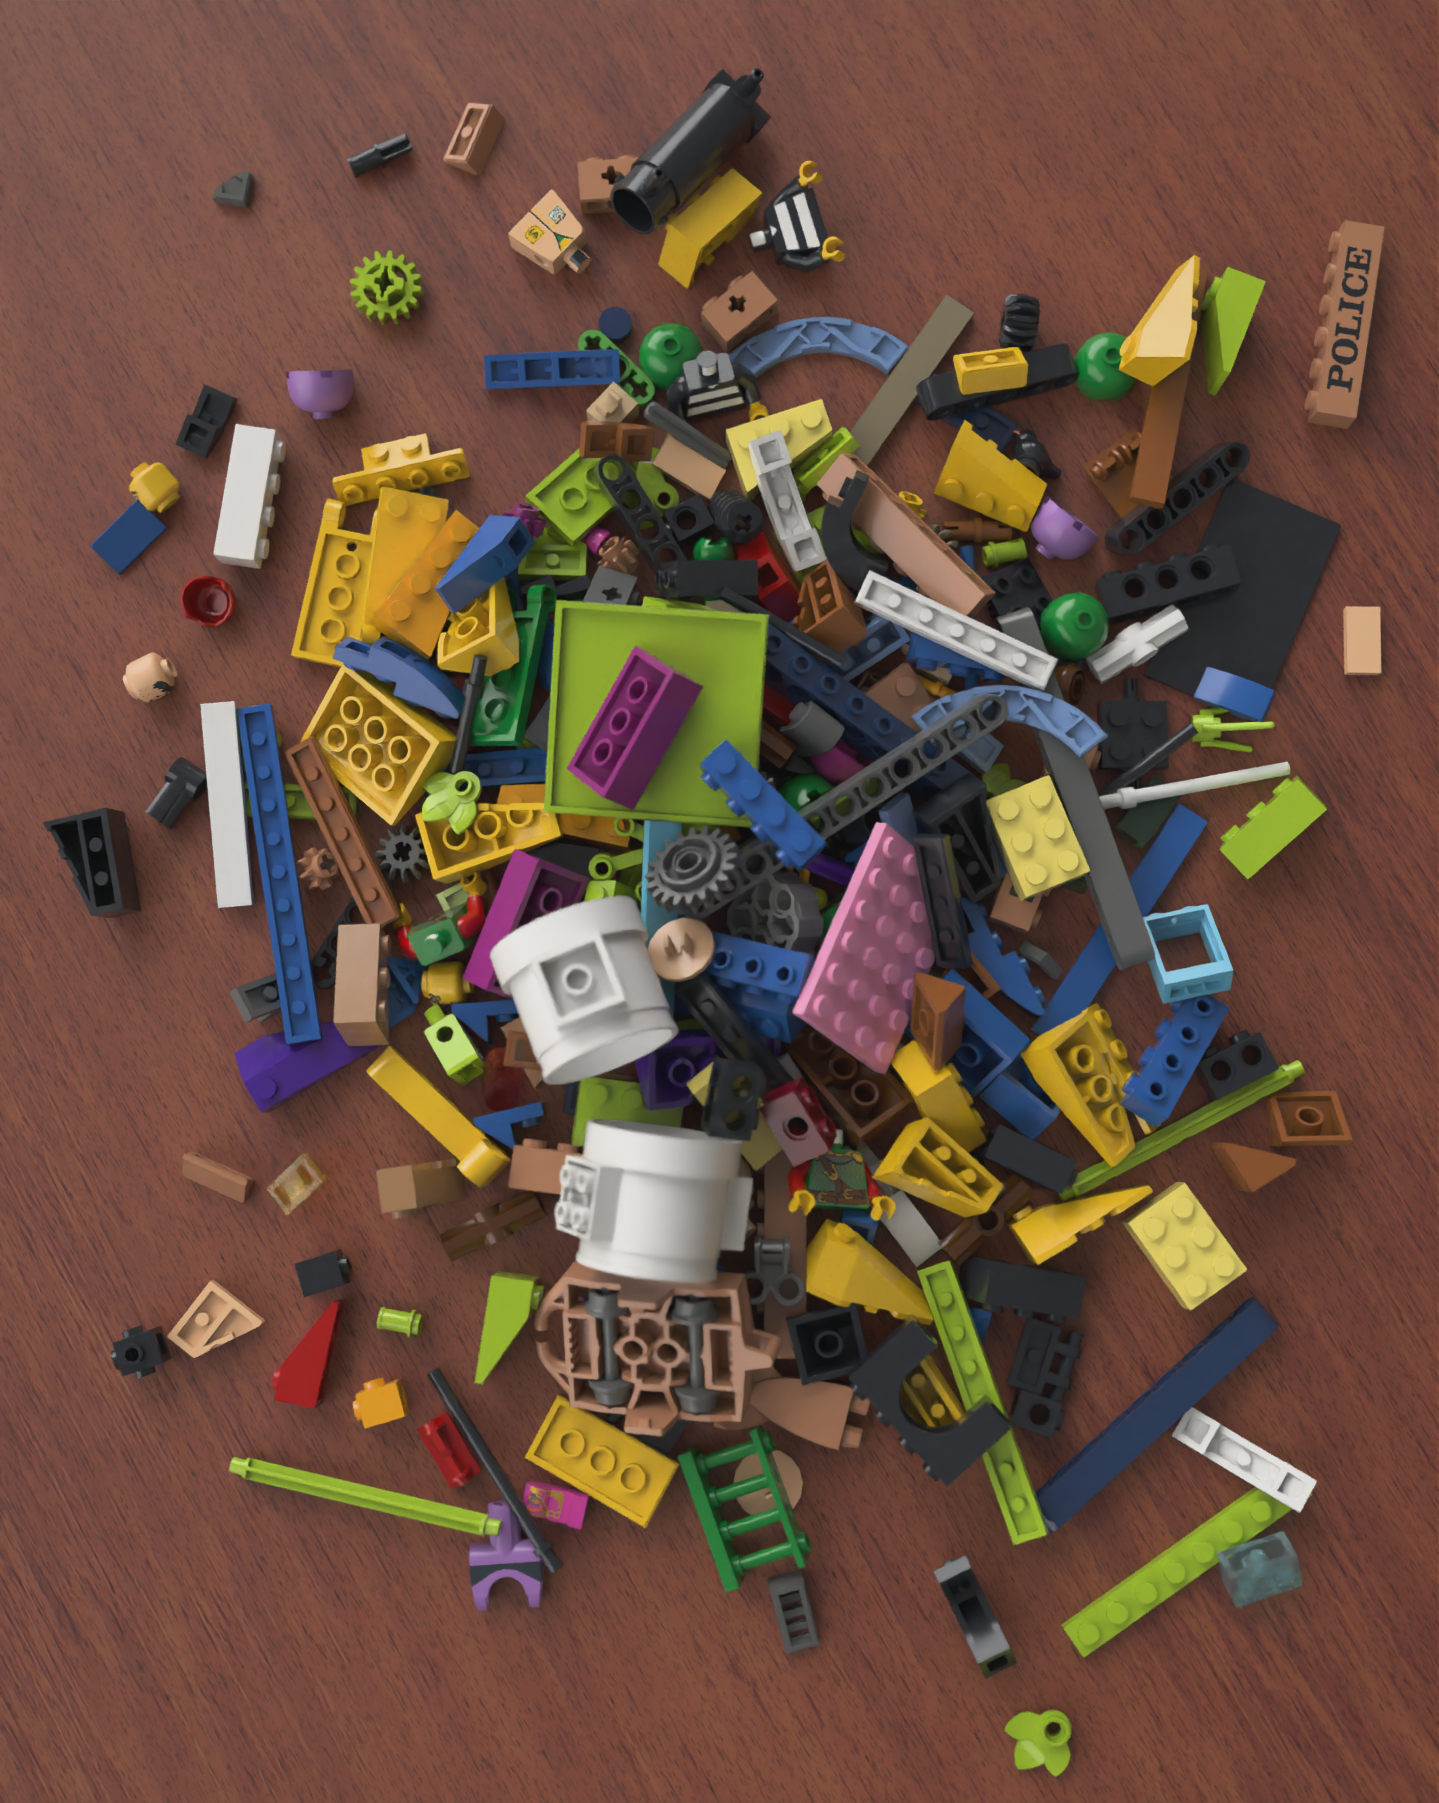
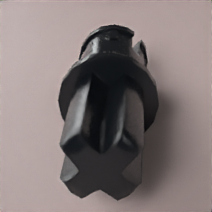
M401 134L379 145L373 142L372 147L350 157L348 156L346 159L355 178L378 167L386 168L385 163L408 154L413 149L408 136Z

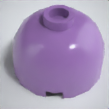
M353 370L286 371L289 396L299 409L312 412L313 419L333 418V411L342 410L350 403L354 389Z
M1046 496L1038 506L1031 522L1032 535L1039 542L1035 549L1049 560H1052L1054 556L1063 560H1075L1083 556L1100 537L1072 513L1060 508V504Z

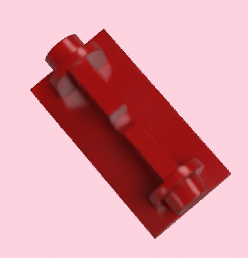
M447 1410L416 1429L451 1490L461 1487L469 1482L472 1477L482 1472Z

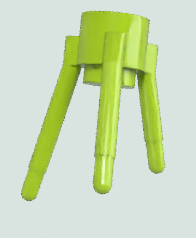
M1218 707L1199 709V715L1191 716V724L1199 732L1192 738V742H1200V747L1213 746L1248 753L1253 750L1251 746L1214 738H1220L1221 731L1271 729L1275 726L1274 722L1221 723L1220 717L1214 716L1229 711Z

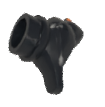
M1030 429L1014 431L1013 436L1016 444L1013 449L1014 458L1039 478L1043 475L1052 479L1060 478L1062 471L1053 464L1045 446L1037 441L1035 433Z

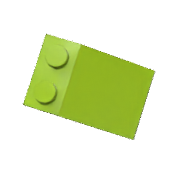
M1227 267L1221 278L1215 276L1201 305V309L1205 310L1201 321L1208 393L1213 396L1216 395L1231 372L1266 282L1230 267Z
M498 1271L491 1276L475 1383L482 1384L491 1375L535 1310H538L544 1296V1286L539 1285L540 1277Z

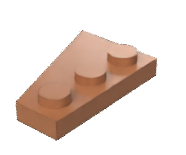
M902 663L863 692L917 733L922 730L911 716L933 703L909 663Z

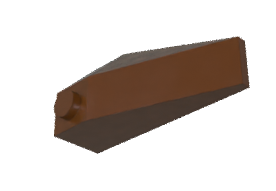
M808 1023L804 1025L791 1043L781 1041L782 1051L784 1054L789 1053L808 1086L814 1089L819 1103L826 1115L832 1119L836 1129L844 1131L843 1140L852 1151H861L882 1136L914 1102V1099L893 1074L888 1071L886 1074L873 1071Z

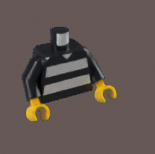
M813 161L804 162L799 170L800 176H796L768 204L767 209L764 210L765 229L748 234L753 253L771 248L776 265H785L787 268L805 273L828 264L830 258L836 262H841L845 258V253L840 250L835 251V248L843 245L844 242L834 236L828 238L813 187L808 189L809 183L819 184L823 180V174L820 172H816L810 177L811 170L817 166V163Z
M707 350L701 352L697 359L684 362L681 365L680 376L676 377L666 393L668 410L680 419H685V422L747 408L746 404H750L751 407L748 412L750 422L754 421V418L758 415L769 416L766 406L759 402L762 398L753 372L738 362L732 363L729 353L725 352L715 354L713 351Z

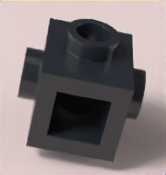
M142 1325L121 1332L123 1339L112 1343L114 1348L111 1351L112 1361L115 1368L121 1370L122 1377L134 1373L136 1379L155 1373V1365L172 1359L162 1326L145 1332Z

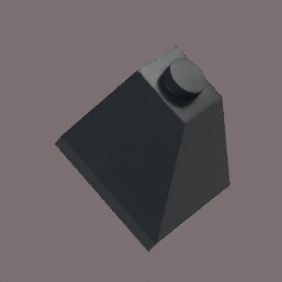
M851 1303L849 1307L835 1305L786 1318L802 1386L850 1374V1371L868 1355L856 1303Z

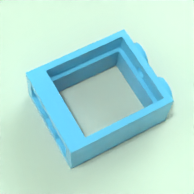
M1208 904L1196 907L1187 906L1181 910L1153 913L1143 917L1155 953V959L1148 961L1163 1004L1231 990L1234 970ZM1200 933L1211 963L1166 972L1155 942Z

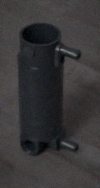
M754 68L749 75H743L736 81L724 69L720 70L709 81L702 94L631 165L630 172L626 176L623 174L618 176L613 184L610 200L617 216L624 224L640 234H650L654 230H661L669 221L667 217L670 214L680 210L745 142L748 144L771 118L756 102L761 94L760 82L764 78L762 70Z

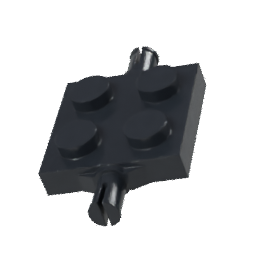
M1138 678L1123 679V699L1118 701L1100 700L1097 703V724L1108 736L1098 744V751L1102 752L1099 759V770H1117L1124 773L1168 740L1167 701H1147L1138 698ZM1169 757L1165 758L1151 770L1168 769ZM1140 778L1129 787H1133L1135 790L1141 789Z

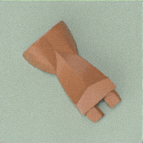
M771 1366L769 1368L753 1370L750 1405L742 1421L714 1422L713 1427L725 1430H739L755 1427L771 1420L795 1435L836 1450L839 1449V1445L858 1448L863 1429L846 1424L848 1411L866 1416L870 1401L868 1398L862 1401L850 1388V1383L827 1379L802 1386L800 1377H782Z

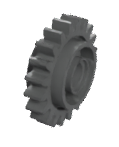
M705 826L701 833L697 834L695 829L691 828L689 835L686 837L680 832L677 833V841L674 843L666 840L664 843L667 849L654 852L658 861L648 862L647 865L651 872L645 874V878L649 882L646 887L659 907L664 906L669 913L676 908L679 915H683L688 907L696 914L700 904H704L707 909H710L713 898L720 901L724 900L721 891H731L734 889L730 880H736L741 877L737 869L743 866L739 858L741 853L729 834L723 835L719 828L711 833L708 826Z

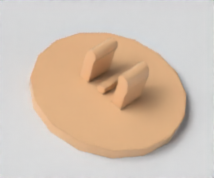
M680 918L665 924L654 934L647 950L656 975L666 981L681 982L697 976L705 970L713 958L715 950L714 936L706 924L692 918Z
M775 1449L772 1453L792 1509H794L801 1497L803 1486L800 1469L792 1457L781 1450ZM757 1453L742 1459L735 1471L734 1483L764 1473ZM769 1487L736 1498L744 1511L751 1515L776 1507Z

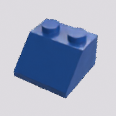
M1029 1040L1028 1043L1024 1046V1048L1021 1050V1052H1022L1028 1045H1030V1044L1032 1043L1030 1040ZM1020 1053L979 1095L992 1109L996 1110L1014 1125L1018 1131L1031 1140H1034L1047 1128L1061 1111L1038 1085Z

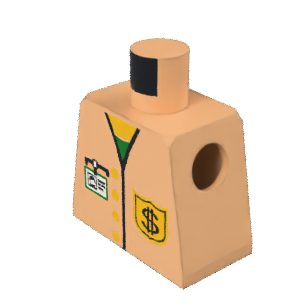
M552 189L508 233L511 247L552 274H557L566 264L576 273L580 274L591 261V258L581 250L586 244L583 227Z

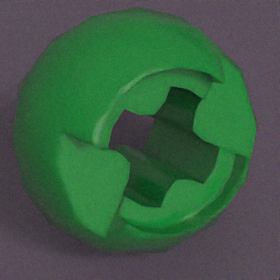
M702 536L695 543L693 550L694 560H734L735 558L734 546L727 538L720 537L719 540L706 539L707 536Z

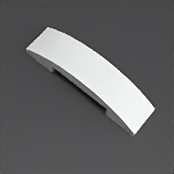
M781 430L748 442L754 472L767 513L794 572L825 561L826 556L816 528H811L789 466L792 460Z
M848 1144L843 1148V1150L852 1151ZM868 1146L859 1151L862 1153L863 1160L866 1161L868 1167L879 1162ZM901 1190L890 1196L896 1203V1210L892 1218L889 1219L883 1211L880 1220L914 1265L918 1267L941 1249L937 1244L940 1240Z
M1193 1407L1182 1416L1172 1434V1437L1298 1512H1301L1317 1482L1315 1479L1264 1451Z

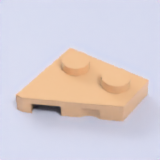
M211 1280L167 1337L190 1356L196 1358L263 1325L265 1320L215 1280Z

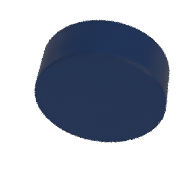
M620 307L608 308L600 315L599 330L612 343L623 342L630 336L632 331L631 317L626 310Z

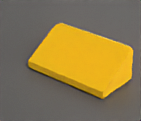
M1019 347L953 356L959 388L963 395L1019 388L1027 384L1028 364Z

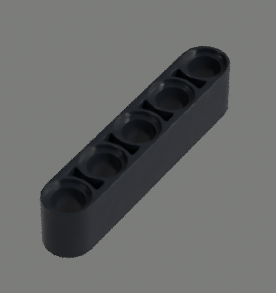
M1062 343L1022 353L1028 364L1027 384L1024 387L963 395L959 388L956 371L926 378L916 386L926 419L929 421L940 420L1063 388L1074 383L1080 374L1069 345Z
M1240 442L1218 443L1211 447L1169 481L1166 500L1162 509L1139 504L1110 527L1105 535L1107 549L1116 555H1135L1141 552L1241 473L1250 461L1248 448ZM1228 450L1232 455V461L1229 466L1225 461V455ZM1202 471L1206 474V482L1203 486L1199 481ZM1176 491L1181 496V501L1177 507L1173 502V496ZM1151 511L1155 516V522L1152 527L1147 522L1148 514ZM1126 531L1129 536V543L1124 548L1121 543V537Z
M609 454L599 460L594 467V478L654 575L656 570H659L658 554L661 550L669 551L672 554L673 561L687 560L624 458L617 454ZM609 462L617 466L619 476L616 480H610L604 476L603 466L605 463ZM624 492H631L636 496L637 505L635 509L630 510L623 506L621 496ZM642 521H649L654 525L655 534L652 539L644 538L641 535L640 524ZM670 597L671 600L690 602L697 598Z

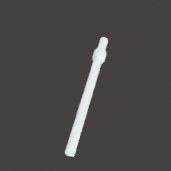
M1282 762L1136 790L1133 787L1118 789L1117 793L1099 796L1103 809L1113 807L1127 809L1136 807L1137 803L1286 776L1290 774V765L1288 762Z

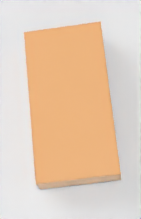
M670 435L666 437L652 463L663 474L695 494H699L707 501L711 499L726 472L720 466Z
M1346 606L1343 609L1344 675L1381 674L1380 607Z

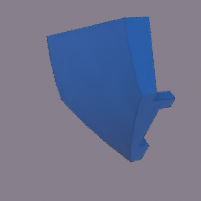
M387 956V968H389L390 987L388 988L389 1030L415 1013L419 1001L422 975L426 967L422 966L418 960L414 962Z

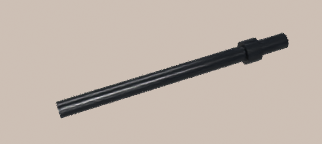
M474 654L470 676L464 682L462 694L465 696L449 768V773L452 775L464 769L478 701L483 698L486 684L483 682L488 657L482 654Z

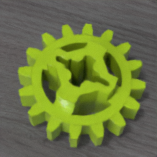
M391 250L388 251L386 258H382L380 253L376 251L375 260L370 261L364 257L365 267L363 269L360 267L354 268L358 278L350 279V284L355 289L351 292V297L354 302H358L356 304L360 313L366 312L369 321L372 322L378 316L381 325H385L387 318H392L396 325L399 324V315L403 314L404 317L409 319L411 316L408 309L410 307L414 309L420 307L415 297H423V290L419 286L423 282L420 274H416L415 264L413 262L407 264L405 255L401 254L396 260ZM398 271L402 273L407 278L408 282H406L404 278L397 277L396 272ZM366 294H369L370 298H376L377 305L369 301Z

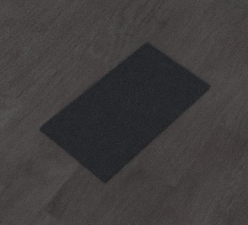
M1236 479L1230 480L1224 487L1196 553H1199L1201 548L1210 544L1218 543L1220 547L1230 544L1242 583L1237 592L1178 607L1177 609L1180 610L1189 627L1188 631L1159 648L1158 653L1150 658L1143 676L1191 697H1194L1207 667L1248 679L1272 689L1341 528V524ZM1201 568L1191 570L1193 577L1198 580L1208 578L1207 573Z

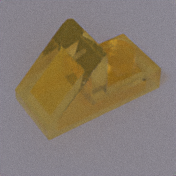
M305 1152L266 1189L284 1213L289 1215L312 1194L328 1185L331 1181L312 1156Z

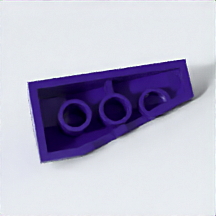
M333 1021L321 1023L323 1035L321 1040L287 1045L285 1032L263 1036L234 1054L243 1083L259 1111L270 1113L382 1045L348 1046Z
M705 1029L678 1030L677 1035L664 1046L635 1060L642 1094L648 1111L682 1108L693 1103L692 1100L696 1099V1097L686 1084L713 1062L714 1057L729 1059ZM759 1036L776 1059L780 1057L781 1041Z

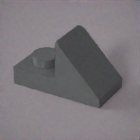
M276 973L236 987L230 992L245 1023L255 1019L258 1022H262L281 1012Z

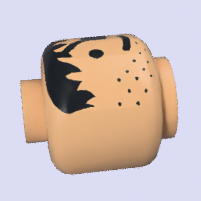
M152 652L129 663L126 667L123 681L127 691L134 699H140L149 703L174 690V677L177 676V671L169 658L163 659L160 655Z

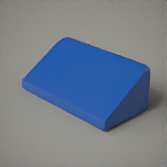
M136 500L90 547L121 575L167 528L139 500Z

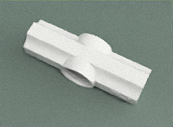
M1172 604L1142 624L1141 622H1136L1124 629L1115 637L1113 642L1086 658V663L1095 679L1100 684H1103L1132 665L1136 667L1143 664L1158 653L1159 648L1187 632L1189 627L1180 610Z

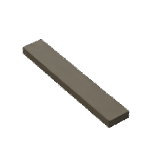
M948 295L945 296L850 431L860 445L855 450V454L867 466L870 465L918 396L916 386L933 375L973 318V311Z

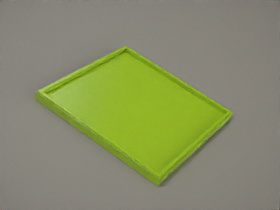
M556 600L544 812L751 827L753 824L744 814L739 818L726 805L725 802L728 798L719 789L714 792L701 779L700 776L703 772L701 771L700 763L727 739L758 772L769 615ZM637 646L683 672L701 684L703 688L648 783L643 795L634 810L603 798L571 773L567 767L632 650Z

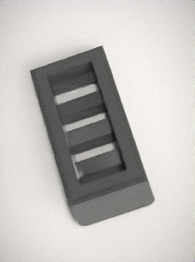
M794 1570L768 1578L767 1583L786 1654L820 1645L801 1571ZM798 1600H801L802 1602L800 1604H796L786 1608L781 1607V1605ZM805 1614V1618L785 1623L786 1619ZM809 1628V1632L789 1638L788 1633Z

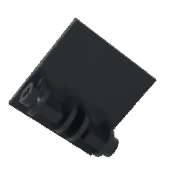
M1029 558L980 577L996 592L987 602V605L991 604L988 610L996 611V614L992 616L994 620L997 617L1029 607L1034 615L1037 626L1041 625L1042 619L1040 620L1042 612L1053 600Z

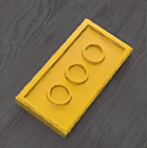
M561 1394L556 1397L525 1456L526 1459L644 1528L648 1527L680 1466V1463L626 1433L591 1411L570 1407V1399Z

